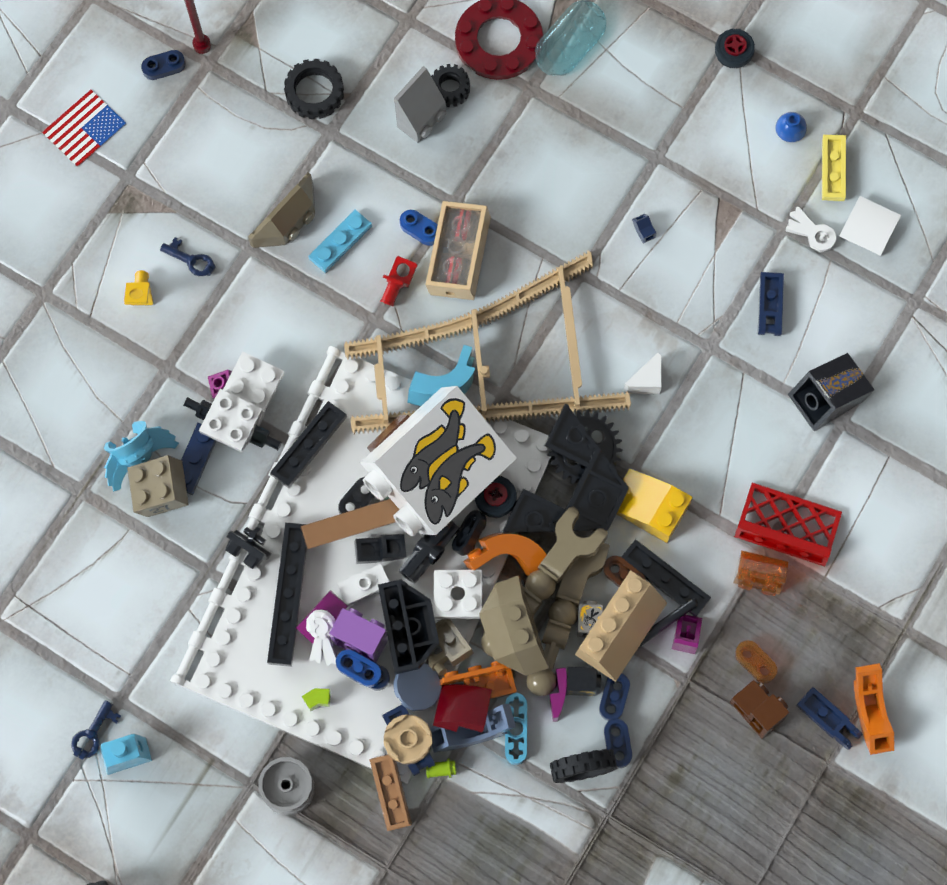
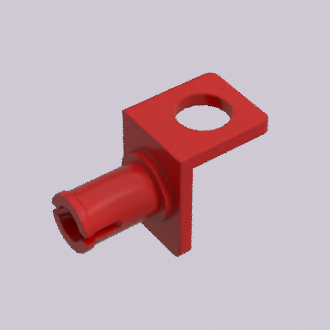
M400 256L396 257L389 276L383 275V278L387 279L386 282L388 284L380 302L394 307L400 288H409L417 268V263ZM400 264H407L409 266V274L405 277H401L397 273V268Z

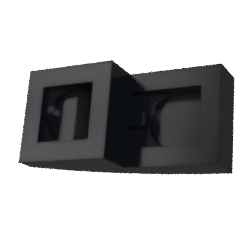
M404 534L381 535L379 538H359L354 541L356 564L386 562L406 558Z

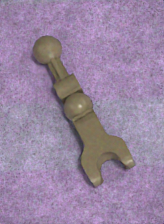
M574 506L569 507L557 521L555 528L557 542L538 566L539 570L532 572L526 579L525 587L523 586L532 616L543 604L542 600L548 599L554 593L556 583L560 582L572 565L580 558L595 556L608 538V532L602 528L597 529L588 538L576 536L573 532V527L579 518V511ZM484 633L481 638L482 649L487 655L493 657L486 634Z
M604 543L595 556L578 559L562 578L555 602L551 604L548 611L549 620L542 639V643L546 644L544 653L549 668L527 675L526 678L528 689L537 696L549 695L556 687L557 679L552 670L559 649H565L571 628L578 619L577 608L587 580L598 575L603 570L610 547L609 544Z

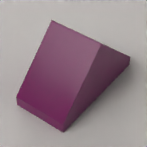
M685 614L678 619L671 649L695 654L699 644L703 618Z

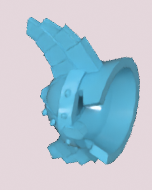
M145 421L134 422L132 429L133 433L138 434L136 437L130 440L122 437L123 445L118 448L112 442H107L104 446L105 451L110 453L104 467L106 469L105 478H107L108 486L113 487V492L120 490L123 478L128 472L127 467L149 461L152 452L158 449H175L179 442L175 441L176 436L169 433V430L161 429L162 427L160 426L147 428Z

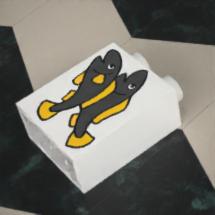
M451 386L440 388L362 460L360 464L369 473L363 479L365 486L379 500H384L388 496L399 508V511L393 515L395 521L407 534L414 536L417 532L426 535H437L517 458L459 387Z

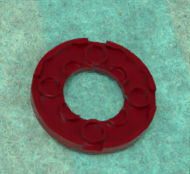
M480 0L465 10L455 30L456 50L463 64L475 71L477 75L494 80L510 79L526 72L528 67L538 59L543 44L542 26L537 15L531 8L519 0ZM496 18L510 21L519 29L521 35L516 49L509 54L501 56L485 52L477 39L480 28L487 21Z

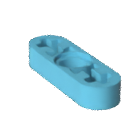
M513 693L507 697L505 704L513 703L514 699H519V703L523 704V706L519 707V716L524 715V719L513 717L514 722H518L523 726V732L520 735H512L510 731H507V734H505V757L509 763L519 765L527 757V700L522 694ZM510 706L512 714L514 716V707ZM509 739L514 741L524 739V743L519 742V751L523 752V755H519L518 759H514L513 755H509V752L514 750V742L509 743Z

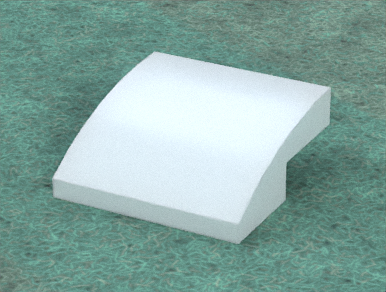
M860 196L839 237L881 256L901 215Z

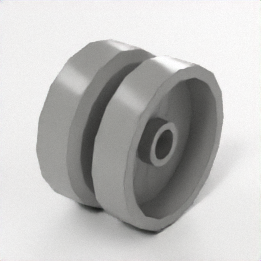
M280 757L270 761L263 768L259 777L258 790L262 800L274 812L281 815H295L304 811L310 805L315 794V782L309 769L301 761L292 757ZM287 782L290 788L285 790L283 784Z

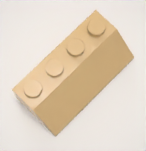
M630 570L575 655L616 682L667 602L649 582Z

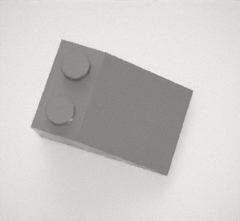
M424 66L394 97L397 128L417 143L422 138H426L431 133L433 125L436 122H441L446 115V101Z

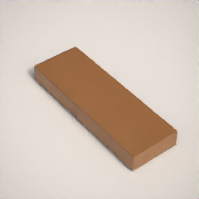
M388 754L369 759L387 831L411 826L412 821L397 762Z

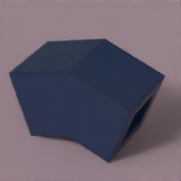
M642 214L632 219L642 243L656 238V231L648 215Z

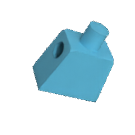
M131 734L101 744V753L107 775L152 761L146 737Z

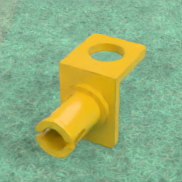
M139 270L135 273V281L126 283L125 305H153L148 272Z

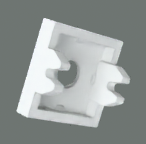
M434 570V618L480 619L479 613L483 607L482 570ZM455 587L463 588L465 591L464 598L454 600L451 597L452 589Z

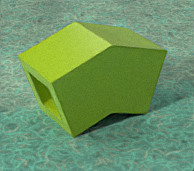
M314 688L303 695L302 698L310 711L319 706L330 707L331 691L330 689Z

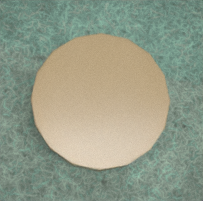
M401 715L394 718L385 729L384 747L388 755L396 762L415 764L423 760L431 749L432 732L428 724L420 717Z

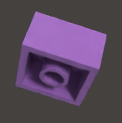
M342 608L329 632L332 643L345 650H353L376 663L388 642L387 631L384 629L385 625L375 619L368 621L362 618L363 614L353 608H350L349 611Z

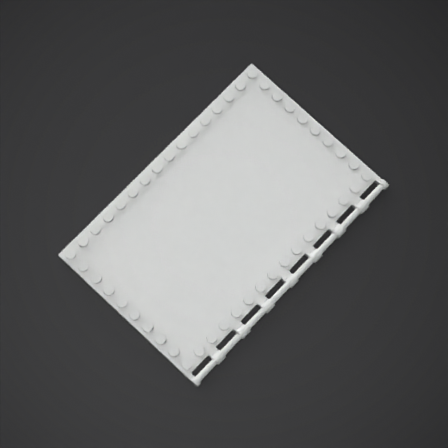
M330 346L322 369L316 381L312 382L307 393L309 396L297 421L293 422L288 432L289 438L278 461L274 462L271 470L306 429L307 426L305 424L317 400L323 402L319 411L329 401L346 413L347 418L290 488L283 485L272 510L266 509V506L278 480L272 477L269 472L268 476L270 478L258 503L254 504L248 516L250 520L246 527L254 530L258 523L264 525L261 537L266 539V542L262 547L272 554L268 560H263L255 569L244 564L243 561L249 553L245 549H242L237 557L230 554L228 558L230 562L218 587L214 588L208 600L210 604L197 631L193 632L188 642L189 648L170 682L372 769L369 759L388 754L384 747V733L387 724L382 715L402 705L394 693L395 672L389 641L376 662L385 667L390 675L388 686L380 691L365 687L340 673L336 664L331 663L327 666L324 652L323 660L320 664L316 660L310 661L309 658L313 644L298 630L296 631L292 667L269 665L267 663L285 522L310 524L339 515L338 504L358 479L369 474L360 462L371 453L367 447L382 433L379 429L378 433L376 430H374V433L370 430L368 434L365 430L364 434L362 431L360 434L356 431L354 435L351 429L352 415L355 419L357 415L359 418L361 415L365 418L366 414L368 417L371 414L373 417L375 414L379 416L381 413L383 415L382 400L377 399L375 365L353 357V360L351 357L347 360L344 352ZM336 359L342 361L331 386H325L324 384ZM384 369L388 415L390 412L392 415L394 412L398 415L399 411L401 414L404 411L406 414L408 411L411 414L413 410L417 411L421 406L407 403L412 380ZM506 418L504 422L502 419L499 422L497 419L495 422L491 419L488 424L517 458L499 476L509 479L514 485L517 499L522 489L536 494L552 456H547V453L552 450L544 446L548 435L512 420L507 421ZM366 486L361 487L363 494L369 493ZM374 497L368 505L385 500H379L377 497ZM475 499L452 519L459 528L471 511H480L477 508ZM347 504L345 506L347 511L354 510V506L352 504ZM510 513L500 518L486 516V527L479 539L494 533L518 535L519 532L502 531ZM397 522L307 549L297 626L330 590L347 604L338 587V583L380 563L389 582L402 579L409 586L431 599L434 613V570H469L463 562L469 557L468 555L461 556L452 549L454 536L446 545L440 559L434 565H430L414 584L408 581L399 572V569L414 552L415 545L425 534L417 532L414 536H410ZM404 534L406 558L386 562L356 564L355 539ZM477 541L475 544V549L479 547L480 549H482L480 543ZM509 554L498 555L476 569L482 570L483 606L497 583ZM238 565H241L244 569L232 595H229L225 592ZM455 587L451 591V597L454 600H461L465 596V591L461 587ZM379 592L346 608L348 611L350 608L363 614L362 618L368 621L375 619L385 625ZM218 607L224 609V612L212 637L209 638L205 636ZM435 619V623L439 622L442 619ZM450 619L466 642L470 644L480 619ZM333 644L336 655L345 650ZM438 647L434 652L437 655L442 650ZM200 650L204 654L189 682L185 680V677L197 651ZM449 660L445 662L446 673L458 671L462 662L454 667ZM438 675L439 679L441 680L442 678H444V675ZM314 688L330 689V707L319 706L310 711L302 696ZM438 700L433 706L425 710L412 711L407 709L409 715L423 719L429 728H432ZM397 762L401 782L408 785L412 772L407 764Z

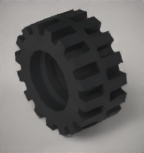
M447 64V67L444 68L442 65L439 67V70L436 69L434 71V75H431L446 101V107H450L451 104L456 107L457 103L462 104L464 99L467 100L468 93H470V79L462 67L458 69L456 64L453 67ZM446 80H455L459 83V88L448 92L441 88V84Z

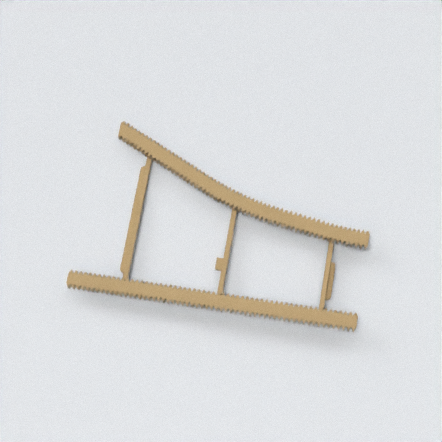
M588 250L587 254L583 252V256L579 255V258L575 257V260L568 261V264L564 263V267L563 265L556 267V271L552 269V273L548 271V275L544 274V277L537 278V281L529 282V286L525 284V288L521 286V290L517 288V292L513 290V294L509 292V296L505 295V298L498 299V302L494 301V304L490 303V306L487 304V308L483 306V310L479 308V311L476 309L471 310V314L469 312L468 316L464 314V318L460 315V319L456 317V320L452 318V322L448 319V323L444 320V324L440 321V325L436 323V326L432 324V327L428 325L427 328L423 326V329L420 327L418 330L414 328V331L411 329L409 332L405 330V333L402 331L400 334L396 332V335L393 333L391 336L387 334V338L383 335V339L381 335H377L374 340L372 338L370 341L366 339V342L363 339L362 342L358 340L357 343L354 340L353 344L351 341L349 344L345 341L344 348L347 360L349 357L353 360L354 356L357 359L358 356L362 358L364 355L366 358L367 354L369 357H371V354L374 356L376 353L378 354L379 364L374 366L377 399L382 400L383 415L380 413L379 416L375 414L373 417L371 414L368 417L366 414L365 418L363 415L360 418L357 415L356 419L352 415L351 429L353 434L355 435L356 431L358 434L361 431L364 434L365 430L368 434L370 430L372 433H374V430L378 433L379 429L383 432L399 415H409V417L412 415L410 411L407 414L405 411L403 414L399 411L398 415L395 412L392 415L390 412L388 415L383 366L384 351L388 354L389 350L393 353V349L397 352L398 348L402 350V347L406 349L407 346L411 348V345L413 347L416 344L420 346V343L424 345V342L428 344L431 341L433 343V340L437 342L439 339L441 341L442 337L446 340V336L450 339V335L453 337L455 334L459 336V332L463 335V331L467 333V330L471 332V328L473 329L481 401V407L478 404L476 409L489 423L491 419L493 422L496 419L498 422L500 419L504 422L505 418L507 421H509V418L513 421L514 417L516 420L519 417L521 420L523 417L527 420L528 416L530 419L533 416L536 419L537 415L540 418L542 415L545 418L546 415L550 417L551 414L554 417L556 414L559 416L565 403L569 405L573 413L577 410L581 414L585 410H589L591 414L593 410L594 412L599 410L600 413L604 410L606 413L607 409L609 412L611 409L615 412L616 408L618 411L621 408L623 411L625 408L629 411L631 401L628 392L625 395L623 392L621 395L617 392L616 396L614 393H612V396L609 393L607 396L603 393L602 397L600 394L598 397L594 394L593 398L591 395L588 398L586 395L584 398L580 395L579 398L578 388L582 386L571 292L570 288L565 286V282H569V279L573 280V276L577 278V274L581 275V272L585 273V270L589 271V268H593L591 252ZM558 285H560L574 399L572 396L570 400L568 397L565 400L563 397L561 400L557 397L556 401L554 398L551 401L548 398L547 402L544 399L542 402L539 399L536 402L534 399L533 403L529 400L528 403L520 401L519 404L515 401L514 405L512 402H510V405L507 402L505 405L501 402L500 406L498 403L496 406L493 403L491 407L489 404L486 406L483 378H490L489 365L482 366L479 325L483 327V323L487 325V321L491 323V320L495 321V318L499 320V316L502 318L503 314L507 316V312L511 313V310L515 311V308L523 307V304L530 303V300L534 301V297L538 299V295L542 297V293L546 294V291L550 292V289L554 290V287L558 288Z

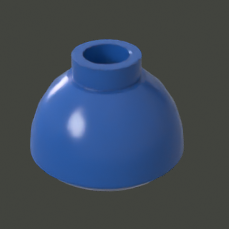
M787 112L779 117L775 129L777 135L782 140L797 142L805 136L807 124L799 113Z

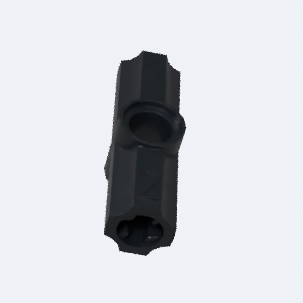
M451 520L437 535L425 534L417 542L413 549L414 552L401 566L399 572L408 581L415 584L428 567L434 565L440 559L446 545L459 531V527Z

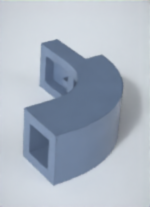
M502 704L487 712L483 732L460 726L457 732L436 726L430 728L433 752L465 748L507 734V731L516 727L510 704Z

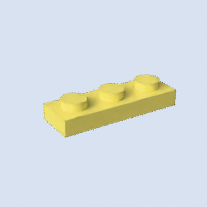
M823 134L822 200L845 201L846 135Z

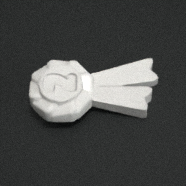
M796 207V210L790 213L794 220L789 219L785 231L808 237L810 247L818 252L831 250L836 242L834 229L825 224L815 225L799 207Z
M315 610L308 616L307 631L315 638L309 658L310 661L316 660L320 664L323 660L324 652L325 662L328 666L331 663L336 664L337 655L329 635L335 623V618L325 610Z

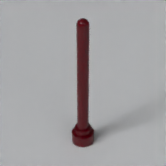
M184 0L195 35L192 41L194 50L199 54H205L211 48L210 39L207 35L203 34L194 0Z

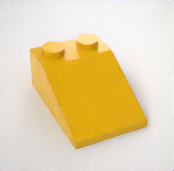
M629 469L623 478L629 489L617 515L668 543L689 508L693 497L673 485Z

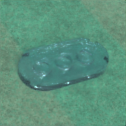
M580 0L571 4L538 41L535 52L539 68L552 76H563L571 72L606 30V17L602 9L594 2L588 0Z

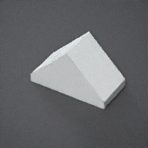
M659 353L652 357L625 383V392L629 394H660L661 355Z

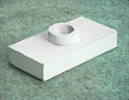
M380 563L338 583V587L347 605L350 606L378 593V584L387 583L389 579Z

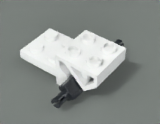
M242 351L224 389L219 390L212 404L205 400L198 403L187 397L183 406L196 411L195 416L204 420L199 429L200 433L243 453L249 443L261 448L267 445L278 451L282 442L270 437V431L260 427V424L285 372Z

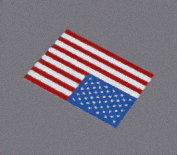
M90 89L42 133L78 167L122 128L126 122Z

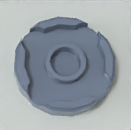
M424 663L418 670L395 675L393 683L394 693L405 708L412 711H422L433 706L438 700L441 692L440 679L436 671H433L428 664Z

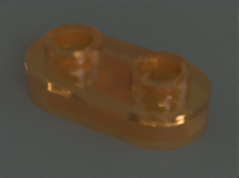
M746 640L737 646L735 650L736 660L758 682L769 683L775 678L777 674L775 662L755 642ZM743 651H750L751 657H744ZM766 668L768 670V674L762 675L760 673V669Z

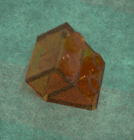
M741 550L733 583L738 584L739 588L745 590H752V588L760 589L766 595L774 596L775 594H780L786 583L788 561Z

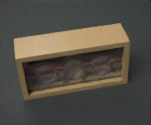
M442 201L425 284L430 295L475 300L491 219L487 206Z

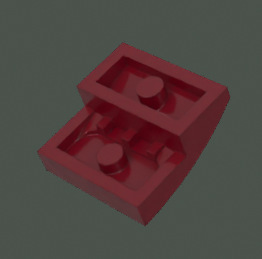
M443 685L439 695L433 726L457 732L459 726L483 732L492 689L472 685Z

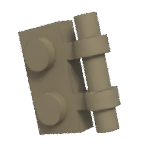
M442 619L436 623L440 642L439 647L442 651L437 655L433 652L428 658V665L439 676L446 674L447 669L444 663L448 660L454 667L474 654L469 644L450 619Z

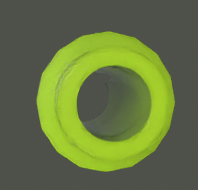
M447 758V761L435 762V765L431 768L427 766V778L441 776L452 778V775H457L455 760Z

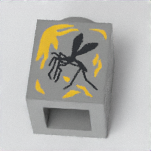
M584 601L583 604H579L577 637H586L602 614L603 605H598L596 601Z

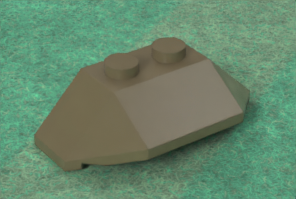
M306 173L300 182L248 236L250 245L253 248L286 245L290 240L293 241L297 238L300 229L305 224L308 225L315 216L313 181L310 173Z
M516 576L496 583L479 613L493 659L525 676L548 669L549 665L520 577Z

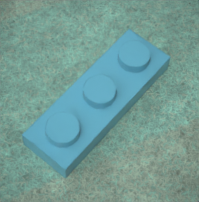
M355 209L308 256L309 260L326 273L372 227V223Z

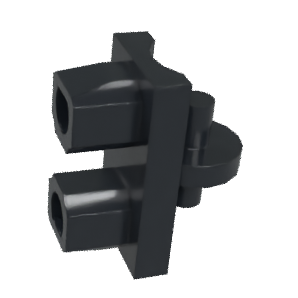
M259 526L254 530L246 527L243 533L238 530L235 532L230 531L226 536L230 540L225 551L237 557L242 549H245L249 553L243 562L252 569L257 568L263 560H268L272 554L262 547L266 539L261 537L263 529Z

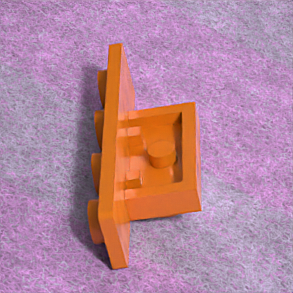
M497 661L490 663L491 667L483 669L481 665L467 668L468 672L459 674L458 671H451L444 674V678L440 680L441 686L463 681L464 685L492 689L490 699L517 693L511 671L513 669Z

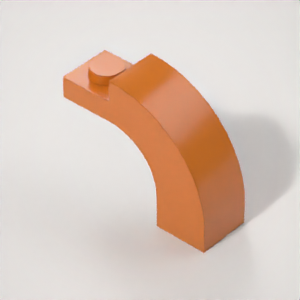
M494 533L479 539L478 542L482 549L479 547L467 554L469 558L463 562L467 569L474 571L498 555L509 554L518 561L524 573L529 576L532 572L539 570L538 566L547 554L537 543L527 537L510 533Z
M880 663L855 667L856 680H854V692L857 712L870 755L895 751L894 731L884 704L882 668Z

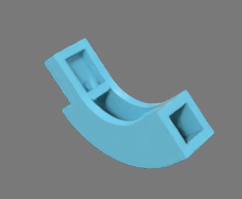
M463 345L456 367L446 375L431 376L415 371L409 388L407 403L422 406L442 387L458 386L466 394L472 385L475 368L473 367L475 357L471 356L472 347Z

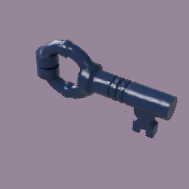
M174 237L170 245L162 244L161 252L187 263L190 272L195 276H211L216 268L213 260L208 255H189L178 250V246L182 244L181 239L177 241V238ZM197 260L208 262L203 271L194 268Z
M105 700L89 729L79 731L73 736L71 748L74 756H79L83 760L84 758L92 757L98 752L99 739L97 733L105 718H110L112 722L117 724L118 720L116 718L121 717V715L118 713L114 714L111 710L112 703ZM83 736L93 740V747L89 752L84 749L81 751L82 748L77 747V742Z

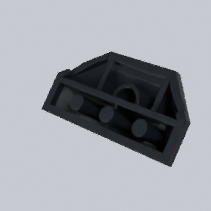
M402 579L378 584L395 675L418 670L440 645L431 599L409 586Z

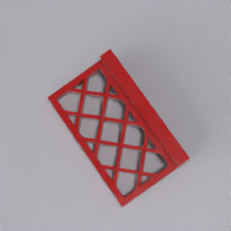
M752 482L734 537L825 567L831 554L842 511ZM754 491L764 494L767 500L757 504L752 497ZM780 499L784 500L790 508L780 512L774 502ZM770 504L775 514L765 518L760 508ZM801 507L809 508L812 515L802 519L797 509ZM756 511L760 521L756 523L746 521V515ZM793 512L798 522L788 526L783 515ZM825 514L835 517L834 523L826 527L820 519V516ZM778 518L783 528L780 530L771 529L768 522ZM815 519L821 529L810 533L805 523ZM801 525L806 536L801 538L795 537L791 529ZM824 533L828 540L827 547L817 544L813 537Z

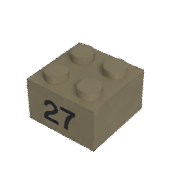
M167 455L127 467L134 513L151 517L189 505L181 460Z

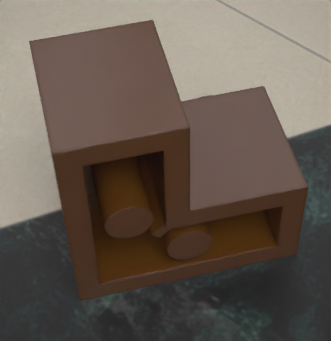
M753 680L731 699L730 703L760 738L763 739L782 723L790 712L787 710V703L780 696L776 698L772 694L769 697L768 689L761 682L757 683Z

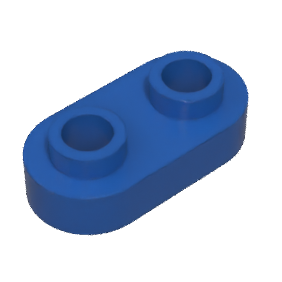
M416 210L404 211L400 216L401 229L424 245H434L438 224ZM408 218L415 219L413 222L407 221ZM428 229L433 230L432 234H427L425 232Z
M343 650L337 655L336 666L340 673L365 687H373L380 682L382 674L380 667L376 663L353 650ZM350 659L353 661L351 667H345L344 662ZM371 671L374 673V676L371 679H367L365 674Z

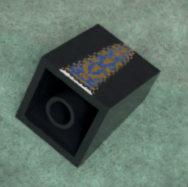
M846 353L808 371L788 393V396L813 431H816L862 403L874 391V388L851 356Z

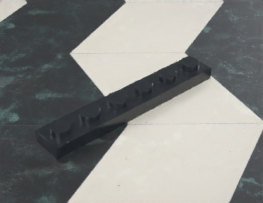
M285 522L267 659L269 665L292 667L307 552L301 526L307 524Z

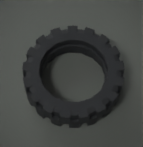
M307 59L303 60L301 64L297 63L294 65L293 70H289L287 73L288 78H285L284 92L287 103L291 106L293 112H298L299 116L303 118L306 116L309 119H315V117L322 119L327 114H333L334 109L340 107L341 100L344 98V86L341 74L338 73L334 65L331 66L325 60L322 62L320 59H313V61ZM320 75L329 79L333 88L329 97L322 102L306 103L299 99L296 94V87L299 82L307 76Z
M602 749L582 752L581 754H574L554 760L550 763L553 782L565 783L617 770L614 750Z

